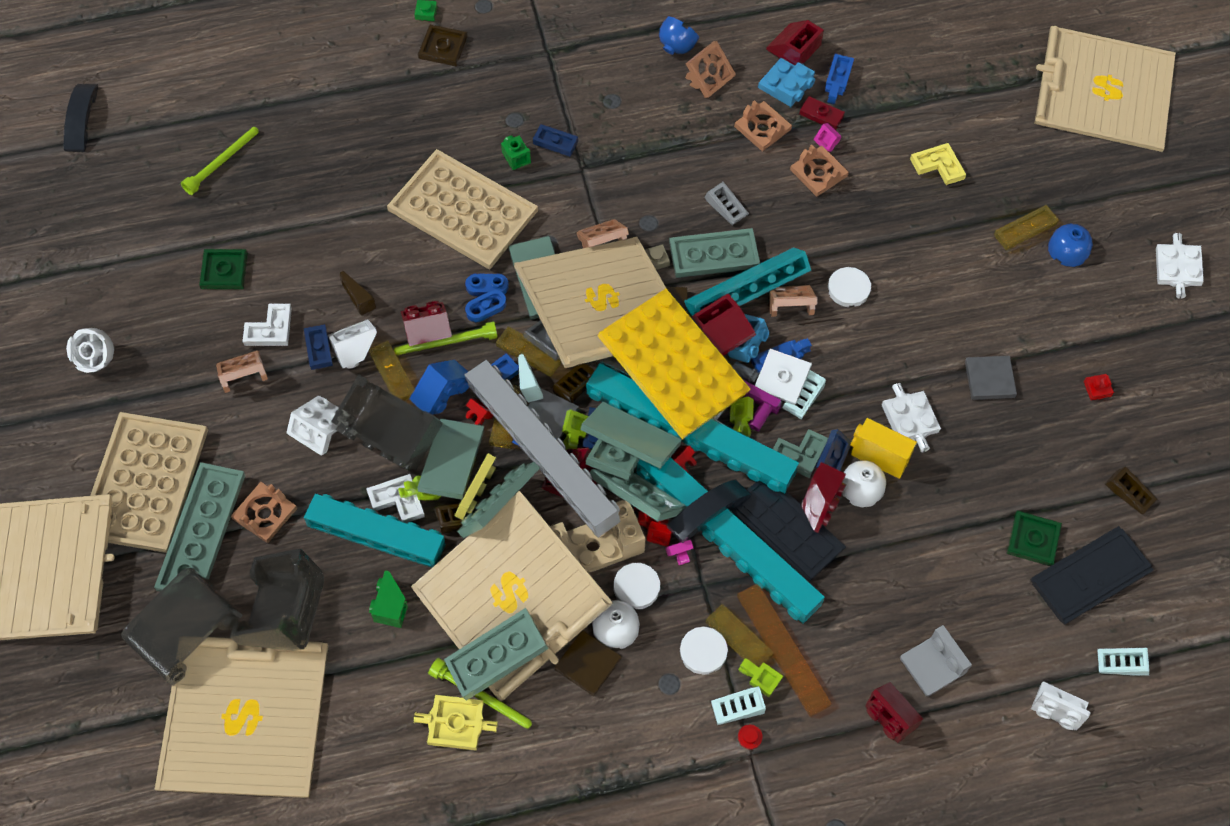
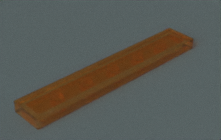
M755 584L738 593L739 601L808 715L812 717L830 707L832 703L761 587Z

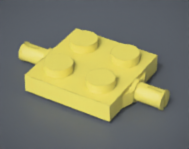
M435 695L434 705L430 714L417 712L414 714V723L428 724L429 735L427 743L433 746L477 751L478 739L482 730L497 732L498 726L497 721L483 720L484 701L477 699H468L466 701L464 698Z

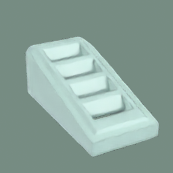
M523 354L519 355L520 390L527 402L543 399V393L526 357Z
M810 370L803 387L813 393L811 394L804 389L800 393V396L808 401L806 402L799 397L797 403L803 406L802 409L788 402L784 404L783 409L802 420L823 390L826 379Z
M1147 648L1097 649L1099 673L1149 675ZM1105 656H1110L1111 667H1106ZM1115 656H1120L1121 667H1116ZM1125 657H1130L1131 667H1126ZM1135 657H1140V666L1135 665Z
M759 686L711 701L717 725L761 715L766 710ZM754 697L755 707H752L750 698ZM740 700H744L746 710H742ZM731 702L735 703L737 713H733ZM725 704L727 716H723L720 705Z

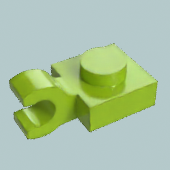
M749 396L734 402L730 409V422L735 424L733 430L747 437L751 436L748 421L753 420L754 399Z
M571 409L566 412L562 432L567 434L563 441L566 447L565 450L577 449L578 439L585 438L586 432L581 430V425L589 416Z
M416 476L412 481H405L403 483L405 488L398 489L401 498H407L415 494L418 500H438L441 497L439 495L418 492L421 476Z
M746 658L738 669L743 674L752 677L749 684L753 687L759 686L760 691L767 697H770L783 678V675L764 662L759 668Z

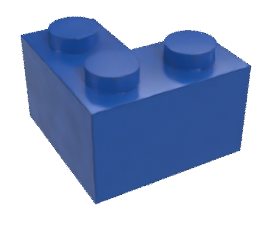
M456 360L429 364L409 400L427 416L439 414L445 410L446 402L451 395L462 394L469 388L464 375L468 371Z

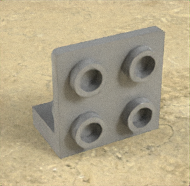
M944 625L935 629L931 638L902 654L900 660L927 697L965 675L972 665Z

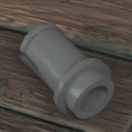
M735 362L732 368L743 380L755 385L760 374L757 372V369L752 370L739 362Z

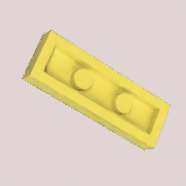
M487 454L456 511V517L463 520L466 513H472L477 504L474 498L476 495L481 497L487 485L483 483L485 478L490 480L496 467L492 466L496 457Z

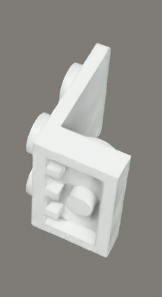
M317 396L291 412L287 434L322 456L328 451L332 434L352 422L353 416L327 399Z
M1044 681L1041 683L1031 707L1040 717L1045 719L1051 718L1069 730H1077L1090 716V712L1086 710L1089 702Z

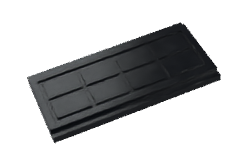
M756 481L747 489L751 494L750 498L735 508L732 506L728 508L808 582H811L846 548L823 525L818 533L815 532L801 504L787 491L785 493L773 491L767 484L761 481Z
M1118 526L1035 575L1030 581L1059 621L1066 625L1150 574L1154 569L1123 528L1121 529Z

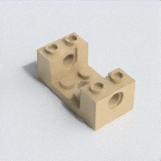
M627 501L616 502L620 508L618 513L621 522L599 538L587 525L566 531L563 522L550 526L588 573L644 553L645 536L630 503ZM590 542H596L600 547L596 551H590L586 546Z

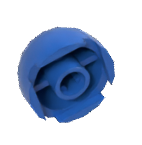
M668 16L662 23L659 31L660 41L664 45L663 49L671 55L674 53H688L699 40L698 34L691 27L687 29L682 26V21Z
M1071 223L1056 229L1048 243V251L1054 260L1061 261L1062 265L1070 267L1083 264L1088 259L1093 247V240L1089 231L1083 226Z

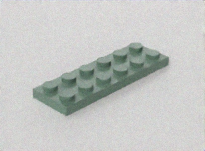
M200 462L154 586L156 591L202 600L245 478L244 471Z

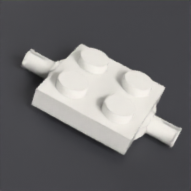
M1180 233L1173 234L1172 245L1157 244L1158 284L1176 287V297L1180 298L1181 296V299L1186 297L1185 287L1202 286L1201 246L1183 245L1182 234Z
M901 383L894 384L892 388L897 397L884 400L882 403L892 430L917 441L921 452L929 450L930 447L925 437L939 433L941 428L924 391L905 394Z

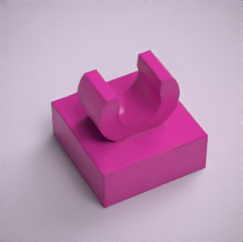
M826 123L822 125L814 141L819 146H823L828 152H832L842 137L832 126Z
M687 540L684 543H678L665 549L668 556L676 554L678 565L690 562L686 551L693 549L691 540Z

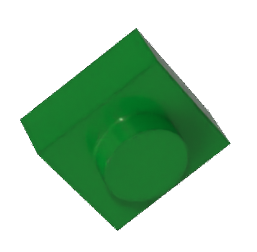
M417 0L414 14L415 20L435 21L437 1Z

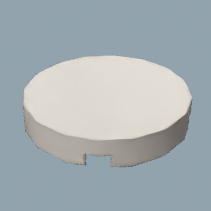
M851 267L841 268L835 271L829 279V295L837 304L842 306H860L870 295L871 283L863 271Z
M631 563L617 572L614 579V593L617 600L624 601L635 609H643L650 606L658 597L660 580L657 573L650 566L642 563Z
M698 627L689 631L682 639L680 655L686 668L702 675L719 670L725 663L728 652L723 636L715 629L708 627Z

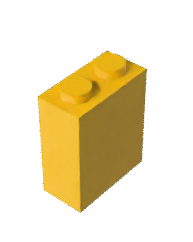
M867 418L864 424H859L854 432V438L850 444L853 447L851 456L862 461L873 462L882 471L900 479L917 442Z

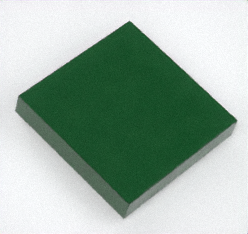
M204 249L199 282L200 289H244L248 257L247 249Z
M1017 510L1006 554L1052 566L1055 560L1062 523Z

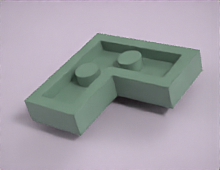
M808 429L799 447L778 438L773 450L799 462L797 473L810 478L828 438Z

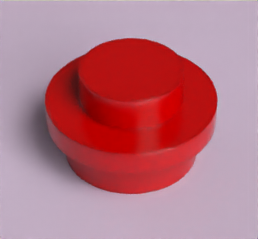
M745 725L738 733V741L745 749H755L762 742V732L755 725Z

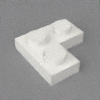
M268 304L267 323H245L243 334L244 346H288L291 305Z
M410 474L366 488L374 511L396 505L403 523L425 517L416 494L407 498L400 497L398 489L405 488L403 484L405 481H412Z

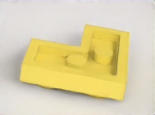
M949 143L911 154L910 160L918 175L937 169L946 185L964 180L966 177V173Z

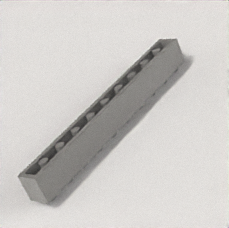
M485 360L464 374L470 389L528 457L540 467V471L598 538L621 522L618 513L620 508L614 500L609 501L606 498V492L600 484L595 485L592 482L593 478L588 470L585 468L582 470L579 467V462L574 454H568L565 451L564 443L559 438L555 439L552 436L553 432L546 423L542 424L539 421L540 417L533 408L529 409L526 406V400L520 393L517 395L514 392L511 382L508 379L504 381L496 365L491 366Z

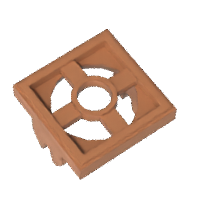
M713 41L686 63L690 72L687 73L685 78L692 81L690 83L691 87L695 89L700 88L705 98L710 97L736 75L717 41ZM703 59L705 71L700 74L699 63ZM711 63L716 67L714 75L710 74L708 70ZM720 69H722V76H721V77H720V75H719ZM708 76L713 77L716 84H707L704 80Z
M755 100L752 102V106H746L743 117L736 121L734 126L762 152L792 129V125L765 101L758 104ZM766 114L770 118L768 120H759L756 115ZM749 121L755 125V129L752 132L748 128ZM777 122L776 128L774 126L771 128V125ZM765 124L769 129L767 131H760L757 126ZM758 135H767L768 137H760Z
M810 145L809 150L804 149L799 161L790 167V170L816 197L846 178L849 173L823 146L816 149L813 145ZM823 159L826 160L827 163L824 165H816L812 160ZM805 165L811 169V174L808 176L804 173ZM833 167V168H834L833 173L831 174V173L829 172V173L827 174V171ZM815 169H822L825 174L823 176H816L813 171ZM813 180H822L823 182H815Z
M615 219L577 232L578 239L582 242L583 248H590L617 238L619 241L627 239L626 235H629L627 227Z
M810 285L779 286L768 292L771 317L777 316L778 306L807 305V313L809 315H814L817 296Z
M259 351L216 364L218 378L225 393L230 392L228 381L256 372L260 373L262 381L268 380Z
M260 482L231 517L260 539L269 543L297 510V507L287 500L279 489L276 490L272 484L266 486ZM261 497H272L268 504L259 505L254 502ZM278 503H280L282 509L279 518L274 515L273 510ZM248 508L255 511L256 518L250 521L247 517ZM264 508L271 510V515L266 519L258 516L260 510ZM269 521L273 523V525L268 527H259L261 523Z

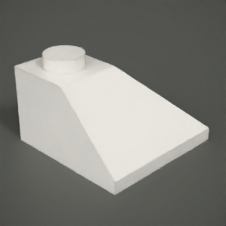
M369 320L328 335L342 368H354L365 359L377 333Z

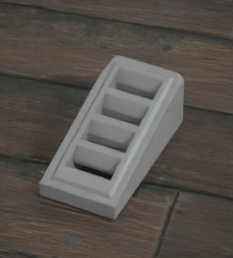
M724 182L708 191L704 197L732 226L749 214ZM727 200L728 202L723 205L722 202ZM732 205L734 208L728 211L726 208ZM736 211L740 213L735 217L731 215Z

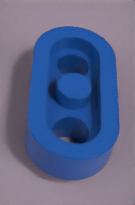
M472 274L465 282L466 290L472 296H481L492 290H499L506 294L509 288L508 280L502 274Z
M492 290L469 301L465 307L467 318L472 322H481L503 311L506 307V297L503 292Z

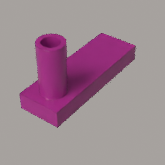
M743 380L750 388V391L743 397L749 396L754 399V403L759 405L753 415V420H750L748 425L753 430L760 431L771 412L777 415L781 408V400Z

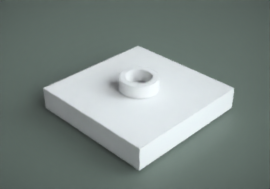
M770 349L755 386L782 401L796 405L812 363Z

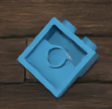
M780 58L758 83V88L791 107L796 101L799 102L807 88L810 89L813 86L815 71L799 62L793 65Z
M744 314L756 335L730 351L728 355L732 359L748 363L751 358H755L758 355V346L761 341L765 342L768 339L769 330L764 319Z

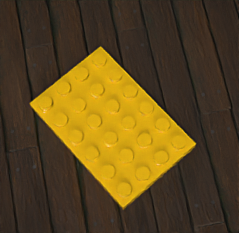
M666 288L598 334L599 339L682 440L750 391L748 385Z

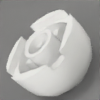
M85 328L76 331L69 338L66 348L69 360L74 362L78 370L86 373L96 372L106 367L113 359L114 345L111 338L104 331L97 328Z
M865 460L856 461L850 464L844 471L846 476L843 483L847 485L842 495L850 500L849 503L859 507H870L883 497L886 488V478L879 466Z
M614 600L608 609L593 620V633L595 638L608 648L623 649L631 645L637 638L640 623L638 614L631 605L624 601Z

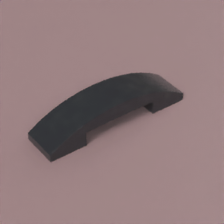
M77 84L71 93L64 125L65 152H85L89 136L86 129L91 105L96 101L98 84Z
M736 479L725 482L691 503L668 524L667 528L681 543H684L700 532L701 526L729 507H737L750 498L751 494Z

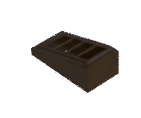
M340 272L342 286L359 314L364 315L376 309L373 296L346 272Z
M585 363L577 365L553 385V393L573 403L587 389L586 384L594 370ZM581 371H586L590 376H585ZM578 375V376L581 377L584 381L581 382L580 380H578V379L576 378V376ZM574 381L578 386L576 387L570 382ZM568 386L572 391L567 390L565 387Z
M1126 466L1117 470L1105 483L1112 492L1140 514H1144L1157 500ZM1137 491L1138 494L1134 497L1132 494ZM1142 497L1146 498L1142 504L1139 502Z
M460 504L435 508L441 534L459 530L463 526L461 523L462 519L455 521L454 514H456ZM445 516L450 517V522H446Z

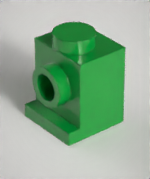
M511 135L504 139L501 143L502 154L512 170L531 163L530 150L526 147L520 135L517 137Z

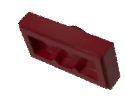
M810 96L799 115L819 124L828 123L835 130L845 114L844 111Z

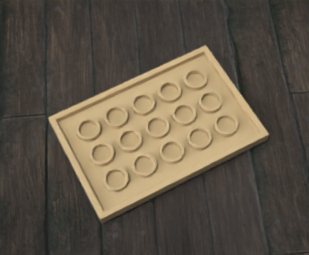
M437 149L387 205L389 212L489 270L538 212L537 205Z
M123 412L119 413L90 495L110 494L112 496L113 506L108 543L167 553L207 436V426Z

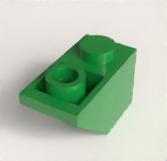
M385 571L383 578L378 579L376 586L378 594L376 600L373 599L371 601L369 613H371L373 621L376 623L401 628L408 605L406 598L391 573Z

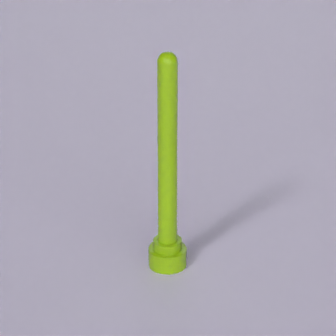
M252 127L196 176L185 178L181 182L182 188L189 195L197 192L200 183L258 134V128Z
M488 322L481 329L453 334L452 337L414 346H409V344L397 346L394 348V354L402 355L481 337L489 338V340L496 339L498 336L495 322Z
M437 658L428 674L435 679L440 678L443 680L445 678L456 685L445 661ZM481 691L474 696L479 700H483L485 704L522 727H531L532 722L530 719L488 693Z

